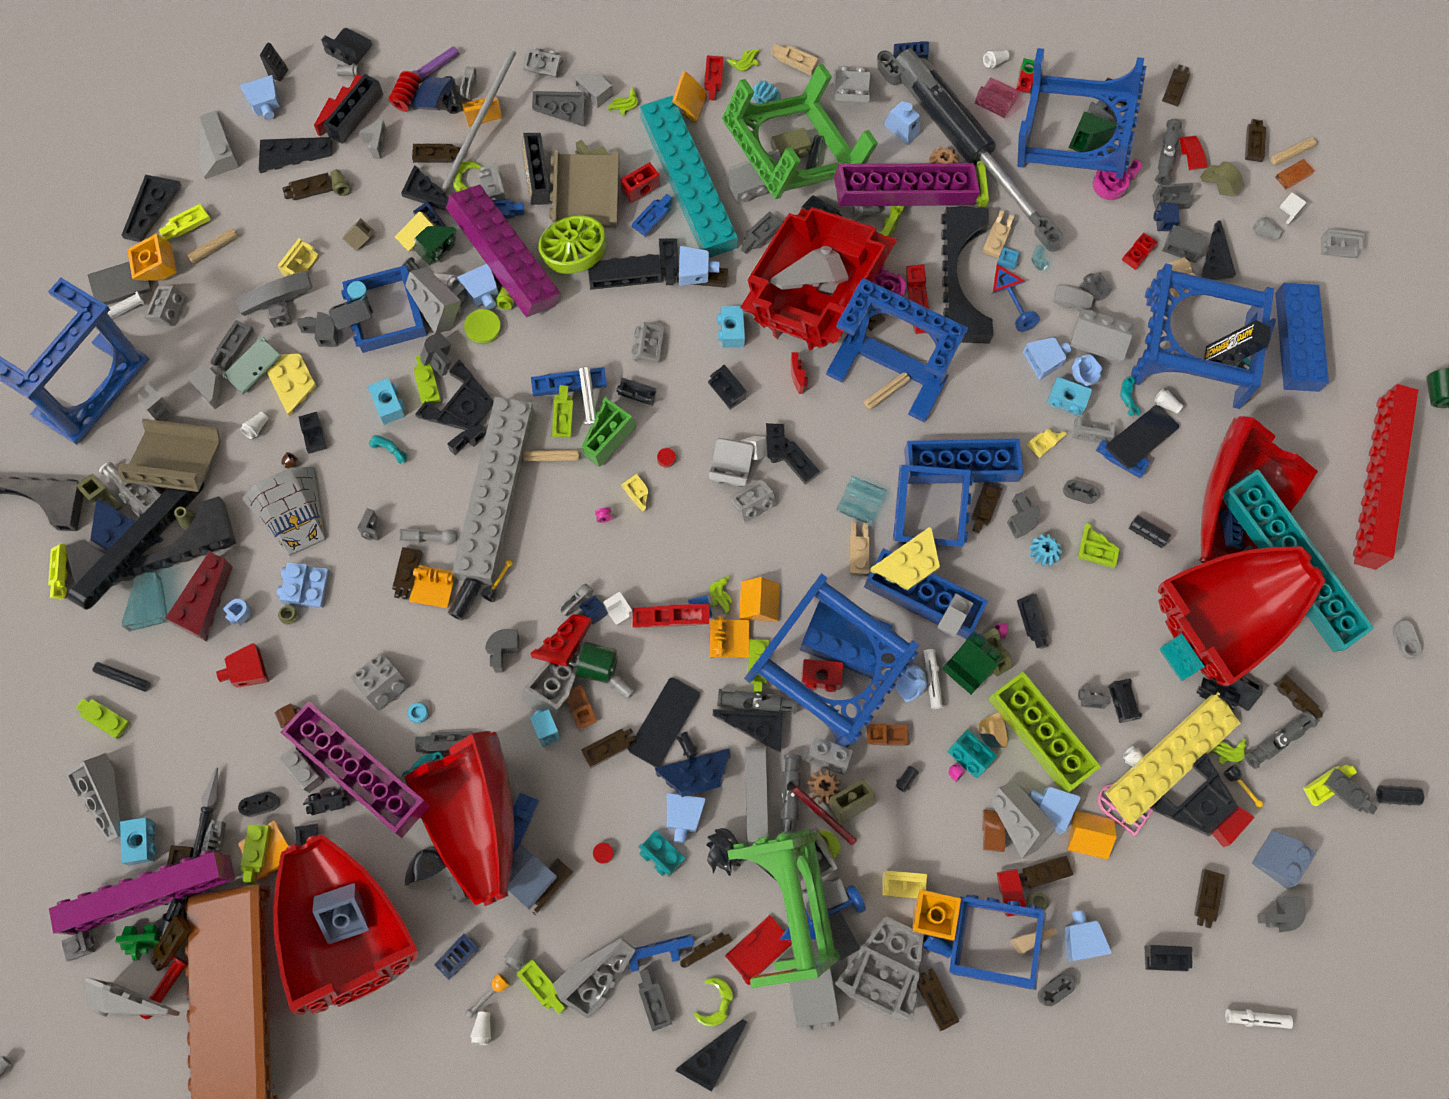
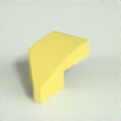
M1046 429L1044 433L1041 432L1029 441L1027 446L1041 458L1060 442L1067 433L1051 432L1050 429Z
M635 474L621 484V486L643 512L646 509L648 488L638 474Z

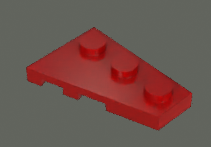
M572 614L557 628L558 631L551 638L547 637L539 649H534L530 653L531 657L568 667L592 624L591 618Z

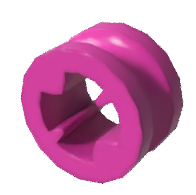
M611 508L597 509L595 511V515L598 516L596 521L599 523L611 521L613 519V515L610 514L612 512Z

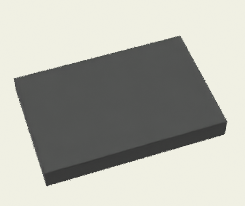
M129 262L87 274L93 297L106 305L125 300L135 295L136 291L140 295L152 291L149 280L132 279Z

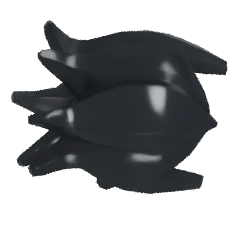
M724 828L715 829L716 834L707 837L711 840V842L706 844L710 848L707 862L711 866L713 873L716 867L725 870L728 876H731V866L740 867L741 864L737 861L747 860H729L727 851L734 849L733 845L739 843L730 830Z

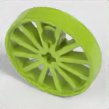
M584 215L569 216L554 222L543 232L539 240V252L545 264L551 270L564 274L578 273L589 269L600 261L607 249V238L602 224L598 220ZM578 253L584 257L579 259ZM573 254H574L575 261H571V258H572Z

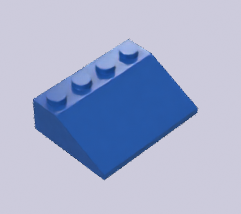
M819 600L801 644L800 651L826 661L842 662L844 668L873 679L876 670V655L868 637L859 628ZM880 621L889 629H892L893 625ZM879 643V649H885V647H883L882 644Z

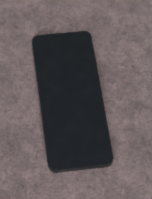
M1154 405L1106 445V449L1127 469H1131L1178 430L1179 424L1160 406Z
M673 677L669 678L637 732V740L631 743L632 747L628 749L629 753L654 767H659L700 697L699 691Z

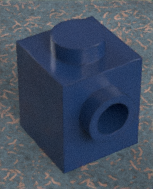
M1166 202L1160 204L1158 209L1154 211L1153 219L1156 221L1157 231H1170L1173 225H1179L1178 204Z

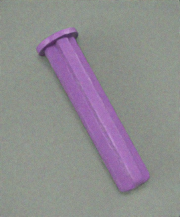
M452 46L418 70H413L412 72L418 75L422 82V79L459 55L458 50Z

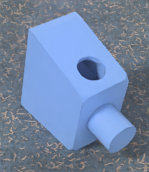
M272 75L240 85L245 98L256 115L263 114L265 119L274 117L273 111L278 110L280 104L277 86Z
M902 101L891 110L884 125L908 145L920 134V115L912 109L911 103Z
M680 246L679 286L708 282V272L719 273V262L708 261L709 252L706 250Z
M487 264L457 277L459 284L461 283L466 288L467 295L475 306L484 304L486 309H492L496 306L494 299L498 296V290L492 271Z
M1052 337L1028 343L1023 353L1038 379L1042 380L1063 366L1066 361L1065 354L1070 353L1071 348L1067 342L1059 345L1056 338Z
M1052 787L1046 788L1043 794L1033 789L1029 794L1034 803L1055 825L1053 830L1059 834L1064 833L1081 797Z
M667 793V829L675 830L674 842L686 843L687 832L696 833L705 805V798L681 797L678 794Z
M1084 910L1072 912L1075 925L1065 927L1067 961L1112 954L1099 922L1087 923Z

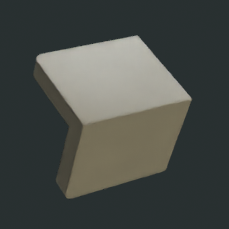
M360 218L345 233L343 239L353 249L358 250L371 237L374 230Z

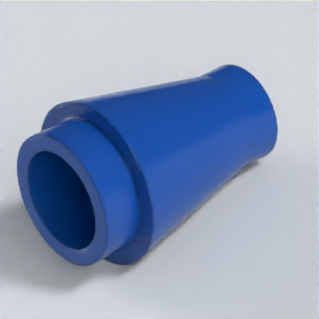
M930 935L923 937V945L926 950L943 955L946 958L952 955L953 946L945 939Z

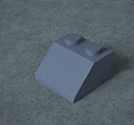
M1271 831L1251 864L1287 889L1297 886L1316 852L1297 839Z
M520 845L513 853L508 891L530 909L557 876L523 845Z
M355 883L314 897L313 914L328 945L369 931L363 899Z

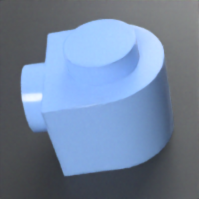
M234 599L223 608L227 613L225 617L233 625L237 622L241 626L251 615L250 607L241 599Z

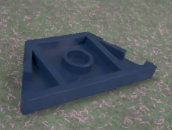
M97 499L90 541L108 551L135 521ZM159 536L149 547L161 543L164 539Z
M730 749L656 767V776H661L666 780V784L674 788L681 797L722 787L723 776L727 771L728 758L731 757Z

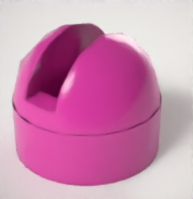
M1002 622L994 626L999 632L1000 638L1006 639L1008 623Z
M953 764L949 768L948 773L957 782L963 776L966 769L959 764Z

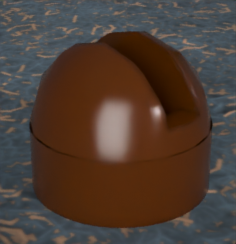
M286 452L281 459V464L285 465L287 469L295 467L299 462L298 458L290 452Z

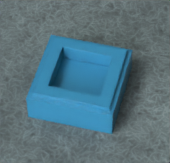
M1003 247L997 264L1014 270L1020 252Z

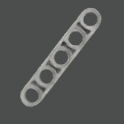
M745 747L747 847L753 846V843L758 838L768 836L766 747Z

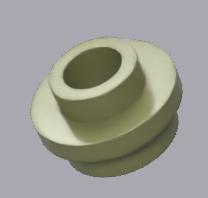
M285 605L278 612V618L284 624L294 623L299 616L298 610L292 605ZM291 612L292 616L290 618H286V614Z

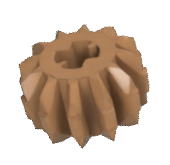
M941 146L939 150L934 149L929 157V162L958 163V155L955 154V149L950 151L949 147L944 149Z
M818 770V776L812 774V780L807 782V785L811 786L807 793L814 792L811 798L815 800L816 797H819L818 804H821L823 799H825L826 804H830V797L834 796L835 793L841 792V789L837 788L841 782H834L837 775L833 774L830 777V770H827L825 775H823L822 770ZM822 783H824L825 786L828 785L826 791H824L823 788H819Z

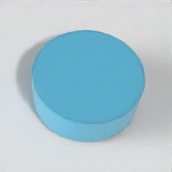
M360 281L352 282L347 288L351 299L367 295V289Z
M414 703L409 707L407 714L413 723L420 724L427 720L429 711L424 704Z

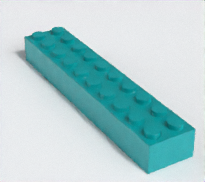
M673 96L641 105L640 119L699 249L708 251L709 258L737 249L738 237L682 115L677 105L672 102Z
M1258 469L1247 474L1225 490L1222 500L1258 549L1303 547L1311 555V565L1314 568L1318 567L1322 571L1325 582L1306 615L1333 652L1346 650L1375 629Z

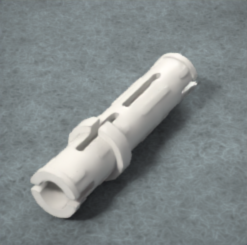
M927 649L923 651L926 666L924 672L927 673L931 709H941L944 707L938 674L940 667L937 666L936 650Z
M1227 1009L1225 1013L1227 1023L1245 1024L1246 1027L1257 1025L1291 1029L1293 1026L1291 1015L1253 1012L1251 1009H1245V1011Z

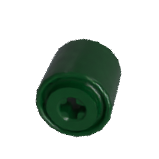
M1449 368L1433 371L1426 376L1430 404L1436 408H1449Z
M585 642L578 662L577 677L608 684L615 674L618 661L617 650Z

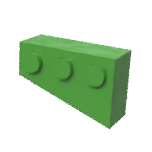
M605 397L600 411L595 416L596 420L593 426L590 427L581 446L585 457L599 467L636 428L633 416Z

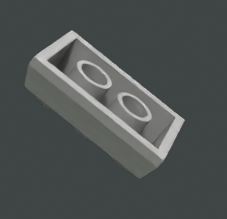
M778 149L768 152L769 156L779 162L781 156ZM749 160L729 168L728 187L737 204L747 202L753 197L762 196L769 192Z
M1082 308L1074 324L1070 346L1123 363L1133 335L1134 325L1127 321H1120Z

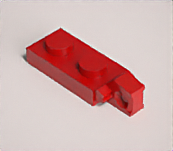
M707 55L704 87L705 90L709 91L708 100L715 101L716 91H720L722 86L723 56Z

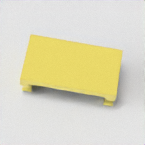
M419 211L395 238L410 252L414 247V238L427 226L436 225L425 213Z
M298 238L278 264L282 275L289 276L303 271L308 272L319 258V254L313 251L315 248Z
M885 871L883 872L882 896L917 899L920 889L926 891L927 874Z

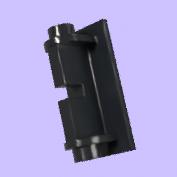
M622 377L616 392H618V395L652 406L657 388Z
M766 423L767 458L771 460V463H777L778 459H786L784 424Z
M1203 677L1201 686L1196 691L1199 697L1207 699L1211 694L1216 695L1219 692L1220 695L1217 696L1225 700L1231 710L1238 706L1241 694H1238L1233 689L1217 684L1214 680H1208Z
M335 788L329 790L327 794L321 795L318 792L308 795L303 805H309L306 806V812L313 816L327 812L326 804H329L330 811L344 809L345 806L349 805L347 797L344 798L347 793L346 790Z

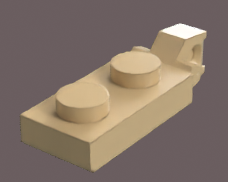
M774 44L771 55L780 62L808 75L813 73L819 60L790 45L781 47Z

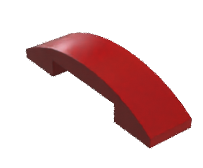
M924 264L906 266L908 300L929 309ZM913 325L915 334L927 333Z

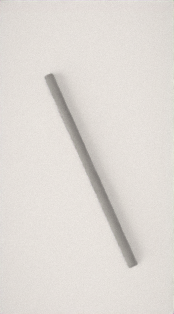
M510 49L441 187L445 193H447L516 55V52Z

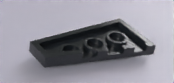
M331 137L261 139L259 172L261 174L267 172L266 170L275 168L277 170L281 169L284 165H297L304 160L313 161L332 156Z
M145 174L121 234L122 237L127 240L142 242L182 186L180 181Z

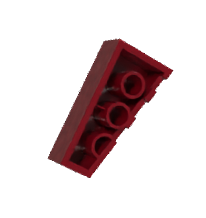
M209 551L165 619L178 628L207 641L209 628L215 619L213 617L216 608L219 607L222 591L225 590L232 570L231 564L226 559Z

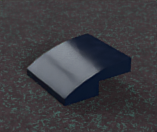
M427 77L417 90L411 106L416 109L440 111L443 96L449 97L454 80L452 78Z

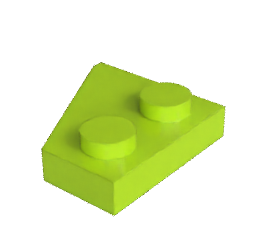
M1086 523L1083 528L1077 558L1114 569L1120 549L1113 543L1108 542L1107 538L1102 534L1096 533L1090 528L1091 525Z

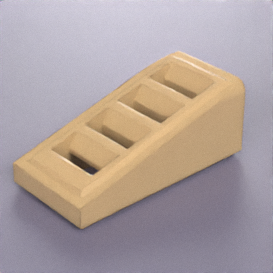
M1056 928L1044 930L1043 941L1057 934ZM1036 932L1010 939L1018 954H1023L1034 947Z

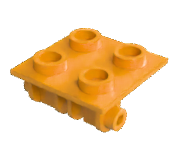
M421 565L414 568L413 576H415L409 602L448 608L455 579L452 571Z
M723 616L710 619V658H749V620H724Z

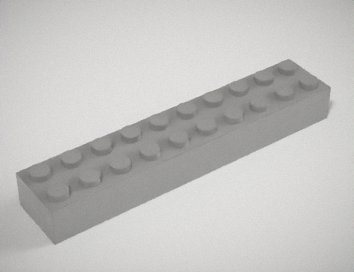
M495 397L452 571L456 580L464 581L468 578L479 584L493 586L523 462V452L526 449L534 415L533 405L530 402Z

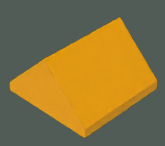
M496 96L482 123L502 119L499 101ZM486 98L462 103L468 127L473 125Z
M763 577L741 581L739 619L778 622L780 584Z
M1075 810L1072 816L1067 850L1108 860L1117 838L1114 820Z
M920 889L913 910L912 932L954 941L961 898Z

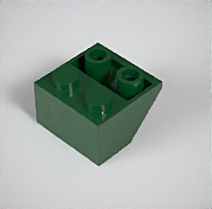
M1084 111L1068 148L1078 152L1096 150L1109 142L1117 124Z
M427 226L414 238V251L429 265L432 262H438L442 258L443 252L446 250L450 251L455 246L456 229L454 227Z

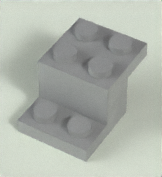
M838 66V69H834L833 99L836 101L869 102L870 72L866 71L867 68L855 67V70H849L848 66Z

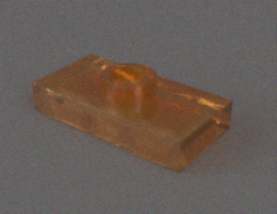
M1302 159L1278 173L1275 178L1287 190L1311 176L1314 170L1305 159Z

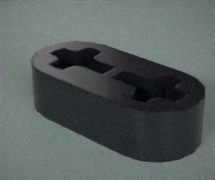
M264 792L242 799L239 802L238 810L246 817H254L276 810L280 800L276 794ZM267 797L274 799L270 807L266 804L261 805V803L268 801ZM248 802L251 805L257 804V806L250 808V812L244 810Z

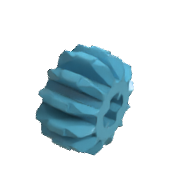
M760 80L753 87L755 93L752 99L755 103H765L780 100L781 93L777 90V87H774L767 81Z
M1041 534L1038 536V539L1034 538L1032 540L1029 550L1032 551L1030 557L1036 558L1034 563L1040 561L1041 566H1045L1046 563L1052 566L1054 562L1059 561V556L1062 554V550L1059 548L1062 546V543H1056L1057 537L1052 540L1050 534H1047L1046 537Z

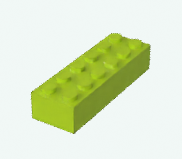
M1021 672L988 699L1061 791L1070 792L1101 768L1024 672Z

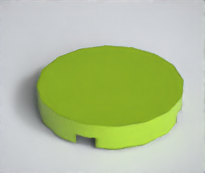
M478 309L470 313L464 322L465 333L474 343H491L500 334L501 323L493 311Z

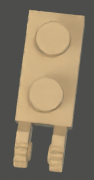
M1000 211L982 253L995 258H999L1014 218V215L1011 214L1007 220V225L1000 223L1003 219L1004 211Z
M852 522L851 536L849 538V574L869 575L868 523H863V537L856 536V522Z

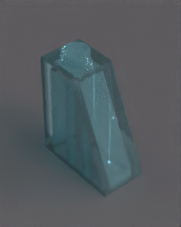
M146 572L142 576L135 577L122 619V627L130 632L169 622L165 619L167 607L162 578L153 572Z

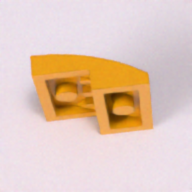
M685 71L681 74L672 102L683 109L682 114L697 123L707 94L703 87Z
M275 820L267 824L271 827L264 869L256 875L259 881L278 869L281 852L290 846ZM245 839L238 843L242 853L244 850Z

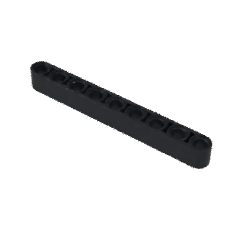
M204 481L199 492L167 488L71 588L68 593V600L85 610L91 609L176 519L174 514L176 508H186L203 490Z

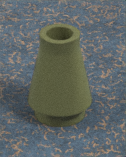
M333 170L331 172L333 191L339 196L348 194L350 184L340 170Z
M178 507L174 512L179 526L184 529L189 528L196 516L194 512L184 507Z

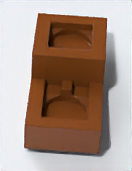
M582 684L572 688L566 701L578 729L596 723L597 720Z
M868 724L867 745L908 746V725Z
M983 810V850L1005 852V827L996 811Z

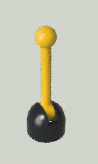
M506 560L505 567L493 586H487L483 589L480 595L489 602L496 600L498 596L496 587L507 569L513 565L512 560Z
M1236 764L1229 767L1223 773L1229 781H1237L1254 800L1257 808L1263 807V802L1258 800L1241 780L1242 772Z

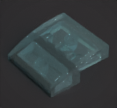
M852 475L836 511L863 523H868L871 526L887 490Z

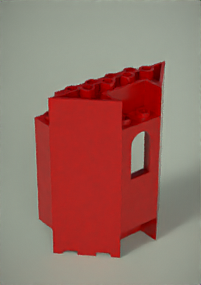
M811 207L810 210L801 208L798 215L789 213L747 279L750 292L740 308L744 312L753 314L755 316L754 320L763 328L768 327L771 329L773 336L777 340L782 332L807 341L809 351L813 350L814 347L821 348L827 346L830 342L832 344L837 343L843 333V330L836 328L837 323L862 278L873 282L898 239L878 233L876 228L871 225H865L853 219L849 220L838 214L825 212L822 209ZM823 246L831 247L832 250L839 253L848 275V281L839 283L831 296L818 292L819 286L803 284L802 288L780 289L770 282L772 277L813 250L820 249Z

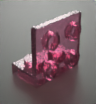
M989 78L986 85L980 87L974 104L1005 119L1018 98L1020 91L998 80Z

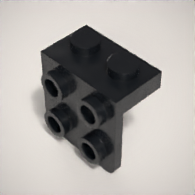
M343 28L335 39L326 35L321 39L324 50L328 55L348 65L353 63L357 65L372 46L370 39L348 28Z

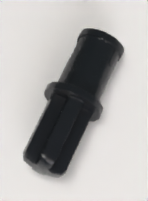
M174 898L171 901L167 913L162 916L163 921L156 934L158 938L161 939L174 916L180 914L184 906L182 899Z

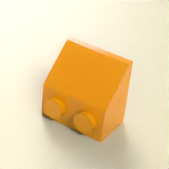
M158 234L127 249L132 279L164 280L177 273L172 244Z

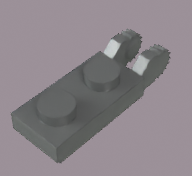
M235 320L216 348L217 351L210 363L217 366L221 362L223 355H225L226 357L221 363L220 368L227 371L254 331L253 328Z

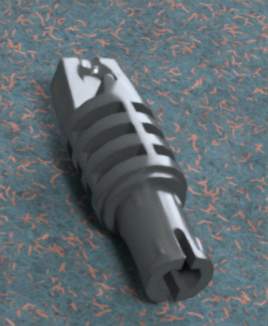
M211 820L204 837L205 841H203L201 853L209 850H214L216 853L221 851L220 848H222L226 828L225 822Z

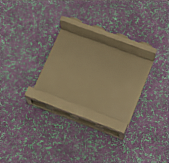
M554 149V155H551V166H554V173L550 175V182L553 184V190H550V201H553V208L549 209V218L552 219L553 223L565 217L584 215L598 220L602 226L618 227L619 151H612L611 155L559 154L558 149Z
M142 419L145 433L130 463H120L117 468L122 482L199 492L221 443L218 428Z

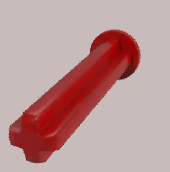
M177 956L173 958L175 961L149 997L150 999L161 1003L184 968L188 966L185 960ZM139 1015L146 1020L151 1018L149 1015Z

